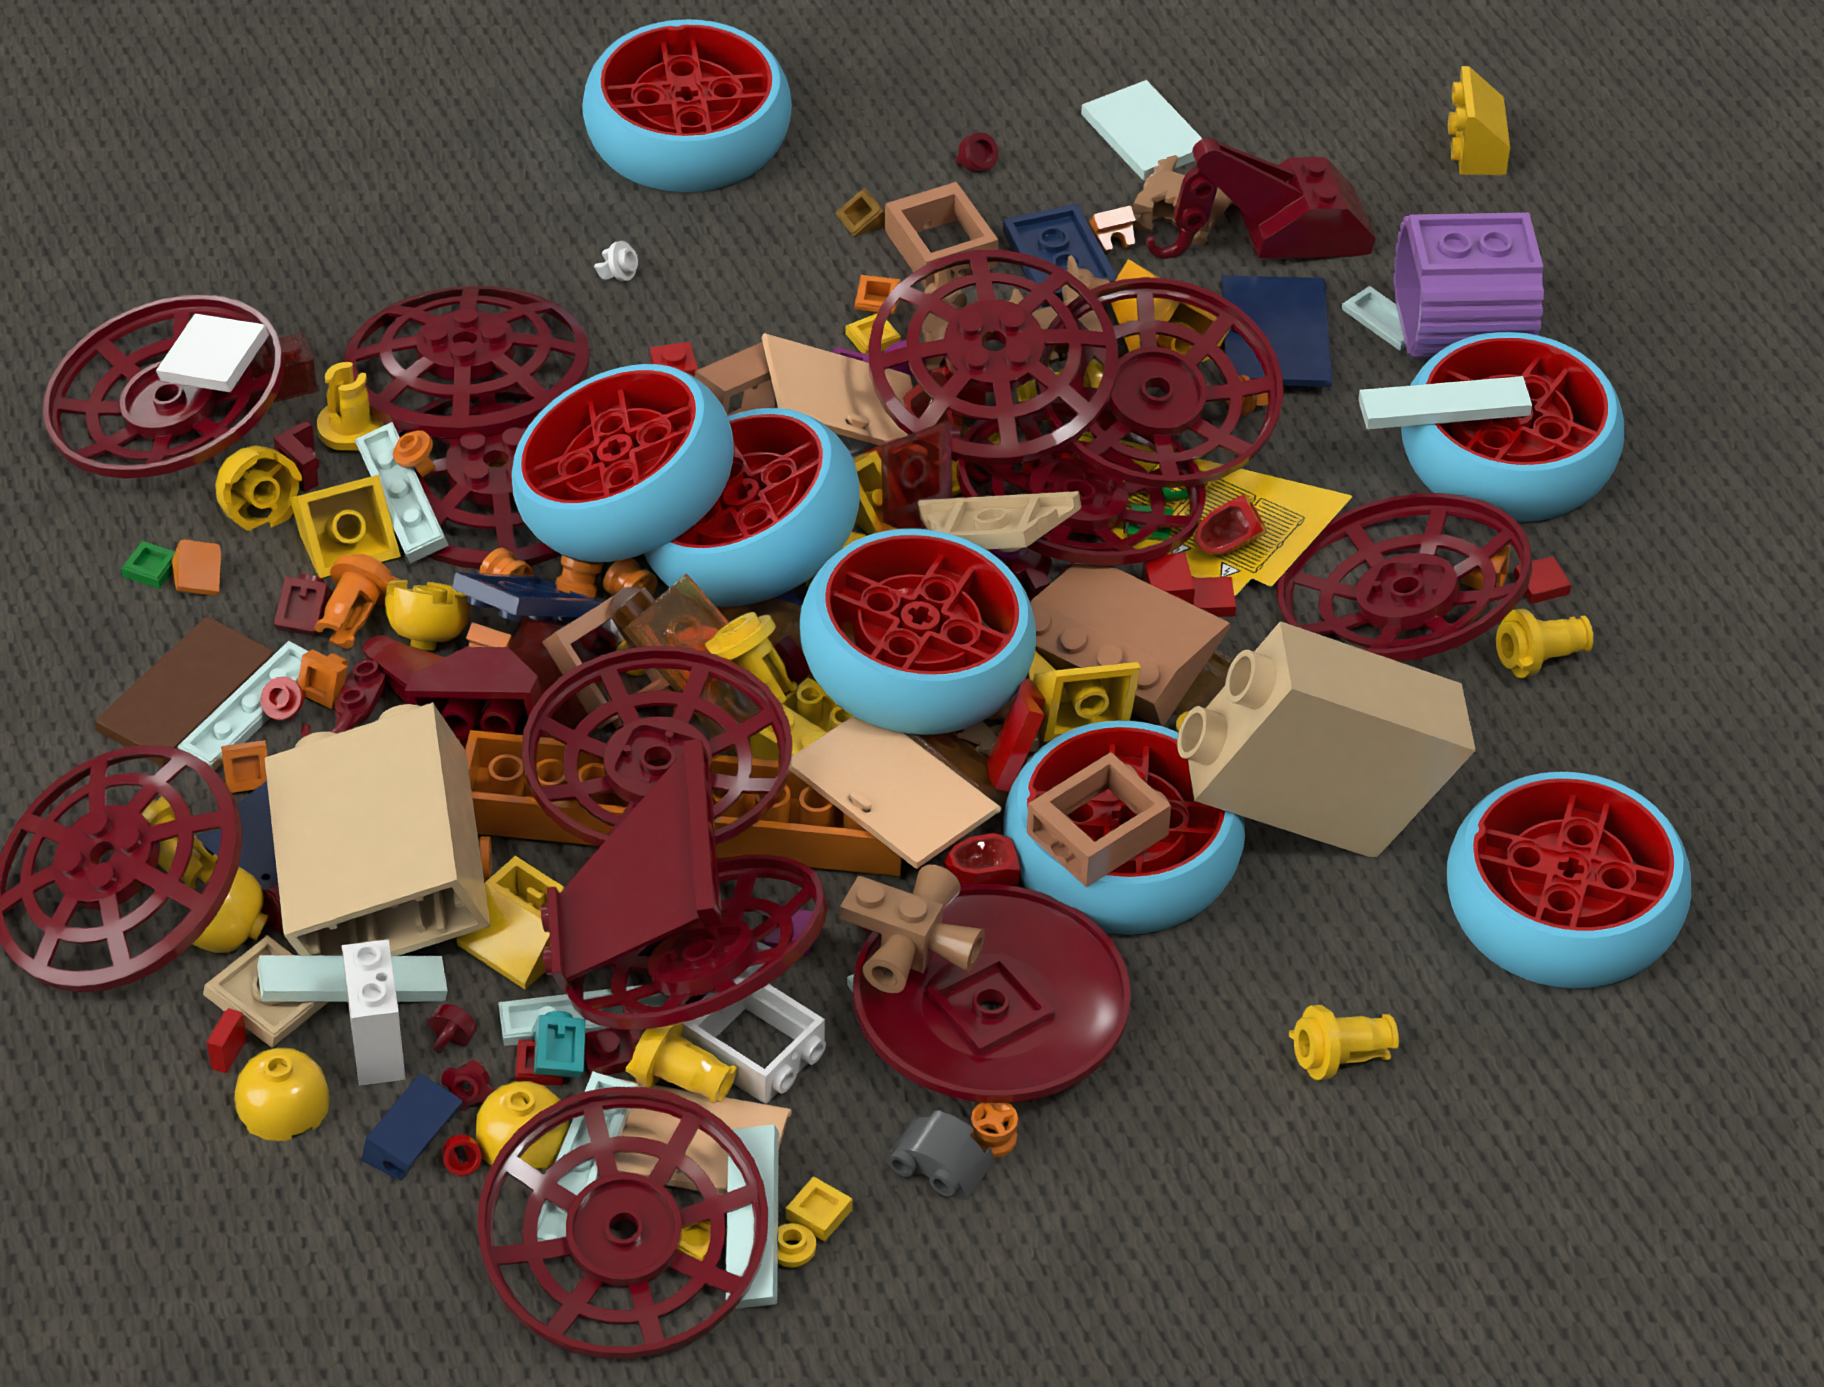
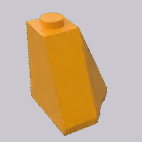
M1128 259L1115 281L1141 277H1160ZM1136 298L1123 299L1111 303L1119 324L1138 321ZM1153 298L1155 320L1180 324L1203 335L1217 319V317L1209 312L1187 303ZM1226 333V334L1223 336V338L1218 342V344H1217L1218 347H1220V345H1221V343L1223 342L1224 338L1226 337L1227 333ZM1139 335L1124 338L1129 352L1140 348ZM1156 335L1157 347L1171 349L1183 355L1193 347V345L1177 338ZM1206 356L1203 361H1206L1210 358Z

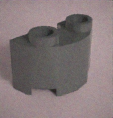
M934 1111L930 1117H920L919 1114L915 1116L887 1155L885 1163L889 1164L897 1174L904 1177L914 1176L915 1174L926 1175L930 1178L929 1182L933 1189L941 1195H954L967 1201L994 1162L989 1147L983 1151L979 1144L970 1137L974 1129L969 1124L954 1115Z

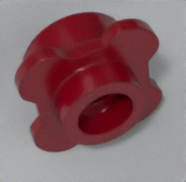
M470 1060L456 1070L447 1068L442 1073V1084L448 1087L452 1094L463 1100L460 1111H467L470 1105L479 1102L483 1103L494 1092V1088L490 1086L489 1074L485 1070L484 1065L478 1060ZM465 1082H469L472 1085L470 1090L464 1087Z

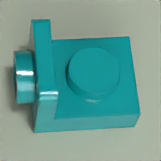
M551 1011L545 1015L539 1014L532 1028V1039H535L534 1074L581 1077L584 1068L586 1019L573 1018L572 1014L564 1011Z

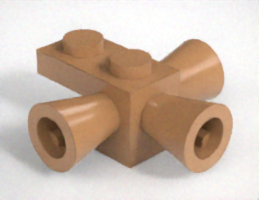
M937 865L923 866L919 870L913 894L858 875L840 906L839 919L882 934L881 948L863 966L865 978L875 988L887 993L901 992L906 986L910 969L923 973L934 953L968 973L975 967L984 944L985 930L942 923L943 909L960 892L959 881L949 870Z

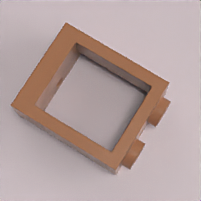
M957 182L885 203V232L913 272L930 262L952 254L974 250H998V238ZM958 221L971 239V241L931 253L917 232ZM988 262L989 270L996 268L997 262ZM971 264L951 267V279L955 280L963 276L973 275ZM936 273L920 281L924 288L934 282Z
M763 342L695 371L694 377L712 391L724 407L726 413H728L731 396L744 391L741 408L727 414V416L754 409L778 408Z
M612 597L542 641L563 675L582 664L570 644L612 619L610 614ZM614 622L630 648L660 646L647 625L639 630L629 631L619 627ZM644 669L652 683L638 692L671 691L668 686L681 677L676 669ZM595 683L586 686L576 693L588 714L607 703ZM616 715L600 724L597 728L601 729L612 722L617 729L623 724L619 716Z
M1110 752L1028 803L1027 834L1085 887H1088L1168 836L1171 805L1161 792L1154 791L1145 783L1133 767L1124 764ZM1108 789L1137 816L1094 842L1066 815Z

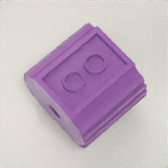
M1529 212L1404 216L1403 222L1400 225L1401 232H1398L1397 236L1398 243H1396L1393 283L1395 287V302L1407 354H1410L1411 359H1431L1441 350L1455 342L1486 333L1517 332L1539 336L1538 330L1541 329L1540 318L1543 314L1542 300H1544L1542 283L1543 263Z

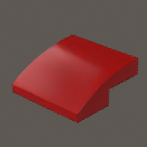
M1024 679L1021 682L986 762L987 775L995 789L1010 792L1045 715L1041 709L1046 699L1033 681L1029 679Z

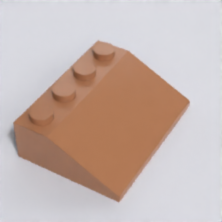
M1075 563L1030 602L1036 627L1035 650L1055 670L1138 662L1141 670L1132 714L1164 727L1231 628L1229 622L1111 565Z

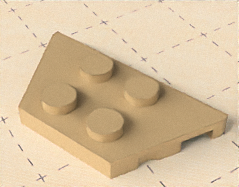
M1079 491L919 500L918 506L921 520L928 530L958 536L984 549L1013 552L1029 546L1081 509Z

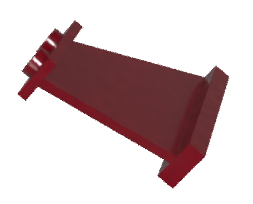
M702 739L683 741L684 752L560 893L556 886L547 887L548 904L541 905V921L544 932H549L550 947L543 949V959L546 974L554 976L561 990L570 989L571 980L699 921L702 922L704 928L722 925L710 760Z

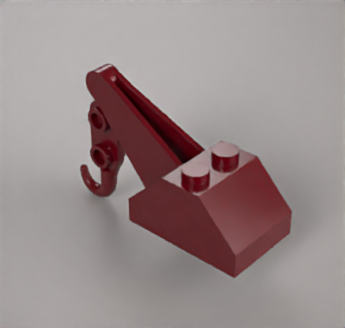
M1204 138L1199 140L1192 148V154L1197 166L1190 169L1184 176L1175 206L1174 218L1178 230L1177 240L1170 246L1159 247L1155 244L1153 236H1149L1147 239L1149 252L1157 258L1167 259L1182 255L1192 244L1198 230L1209 220L1218 188L1238 206L1259 258L1355 257L1369 255L1372 253L1376 237L1354 186L1327 157L1288 158L1279 165L1227 146L1213 138Z
M376 636L364 643L363 652L366 660L354 665L336 699L337 723L329 732L338 734L353 729L356 724L367 720L387 685L406 704L424 706L433 703L463 748L466 749L470 730L523 735L531 710L542 696L538 676L508 647H465L447 657H443L400 643L387 636ZM309 724L302 726V738L312 734ZM543 733L541 737L551 738Z

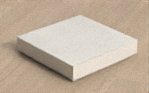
M194 314L157 368V374L160 381L231 392L269 336L264 324Z

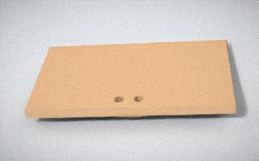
M766 333L762 335L761 339L778 408L806 414L822 422L836 434L876 445H881L895 438H901L905 440L909 454L919 457L929 455V448L916 442L901 430L885 412L873 388L869 373V363ZM885 369L886 378L897 398L905 406L903 397L913 388L910 375L892 369Z
M852 716L792 756L791 772L916 869L989 818L998 814L1001 810L998 804L906 734L874 726L855 716Z
M624 1080L630 1083L637 1084V1087H645L635 1081ZM658 1085L651 1087V1089L670 1092L701 1105L719 1117L731 1129L775 1124L779 1131V1147L787 1119L792 1113L789 1108L726 1097L722 1102L716 1101L713 1104L709 1102L708 1097L699 1093ZM631 1109L621 1136L643 1137L668 1144L681 1119L661 1112ZM698 1129L685 1154L692 1158L706 1172L716 1187L718 1194H725L728 1187V1153L712 1137ZM639 1153L614 1154L618 1173H634L649 1177L659 1160L656 1157ZM677 1168L667 1184L668 1186L699 1191L695 1184Z

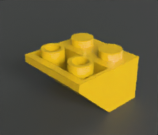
M1461 66L1460 81L1453 82L1452 105H1456L1455 112H1449L1448 134L1455 135L1451 140V160L1458 161L1460 174L1506 175L1510 142L1504 97L1471 67Z
M809 677L798 685V689L786 695L787 700L781 703L790 724L793 740L792 756L853 716L837 705L820 685ZM771 725L750 737L752 758L779 761L777 739Z
M514 856L484 883L490 927L458 936L456 940L459 947L526 990L546 972L543 949L550 947L549 932L545 933L543 930L541 905L548 904L547 887L556 886L559 893L565 887L522 859Z

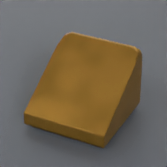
M865 187L835 212L854 238L885 227V211Z

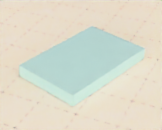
M1147 80L1082 104L1081 115L1143 181L1149 178L1150 174L1154 173V168L1158 166V160L1176 155L1178 161L1175 168L1195 161L1192 148L1202 139L1201 136Z

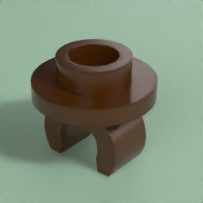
M625 587L619 590L611 599V617L619 627L625 630H639L650 622L653 616L652 603L656 600L645 587L642 589Z

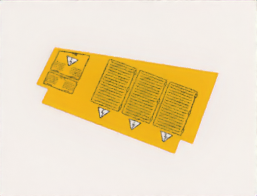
M1086 431L1077 440L1091 442L1095 437ZM1124 440L1119 441L1137 450L1156 453L1145 445ZM1072 453V458H1079L1075 453ZM1203 459L1194 460L1200 472L1224 465ZM1133 460L1148 473L1159 468V464ZM1239 469L1219 480L1205 483L1206 502L1200 523L1211 511L1245 494L1256 507L1268 533L1229 554L1214 556L1200 550L1196 546L1194 532L1192 537L1170 553L1185 552L1191 575L1195 578L1232 577L1234 596L1251 579L1271 587L1348 503L1352 495ZM1186 487L1171 488V491L1186 490ZM1142 491L1130 495L1126 509L1131 510L1132 504L1151 506L1146 492ZM1189 499L1167 503L1164 501L1165 508L1173 509V515L1189 516ZM1121 521L1111 530L1121 539L1127 538L1129 523ZM1137 525L1138 529L1144 527V525ZM1232 525L1225 529L1223 539L1228 543H1232L1239 538V532ZM1158 527L1156 531H1162V527ZM1212 527L1204 533V539L1207 541L1214 536V529ZM1171 528L1170 538L1178 534L1183 528ZM1144 540L1132 547L1142 549L1163 541Z

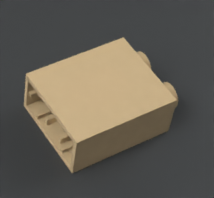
M1281 621L1254 652L1244 650L1236 656L1229 668L1223 689L1206 708L1197 706L1189 711L1182 722L1177 741L1179 755L1189 762L1194 801L1368 857H1378L1476 751L1462 683Z
M433 703L424 706L412 704L398 705L386 710L379 717L378 721L338 734L333 732L312 733L300 739L295 748L264 758L283 932L300 956H343L342 945L389 939L391 956H399L490 927L466 751Z

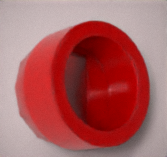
M459 1134L447 1139L442 1150L445 1167L455 1175L464 1176L471 1174L481 1163L482 1155L476 1140L468 1135ZM464 1145L468 1160L459 1163L455 1147Z

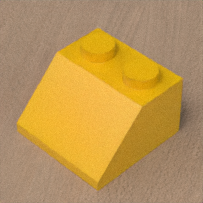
M379 475L290 498L299 534L318 577L331 576V567L335 560L343 555L365 554L380 562L401 557Z
M1122 663L1034 674L1033 683L1046 699L1041 709L1045 715L1039 727L1043 741H1051L1065 732L1088 724L1105 721H1130L1141 670L1139 663Z

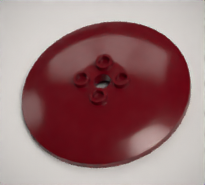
M1002 884L960 885L959 894L943 909L942 923L985 930L981 954L970 973L934 953L923 973L910 969L906 986L901 992L887 993L870 984L863 973L864 964L881 948L882 934L873 931L866 939L859 953L853 976V1003L856 1017L866 1039L874 1050L901 1075L927 1089L950 1097L985 1103H1009L1037 1099L1060 1092L1075 1085L1097 1070L1113 1053L1127 1025L1131 999L1130 981L1125 963L1113 941L1092 919L1078 909L1035 890ZM990 1001L997 1002L1002 1007L996 1010H987L979 1004Z

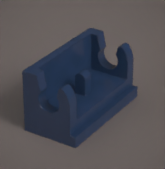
M420 1073L366 1137L361 1161L402 1181L407 1175L406 1172L412 1168L416 1159L447 1122L453 1119L454 1113H457L461 1108L463 1100Z

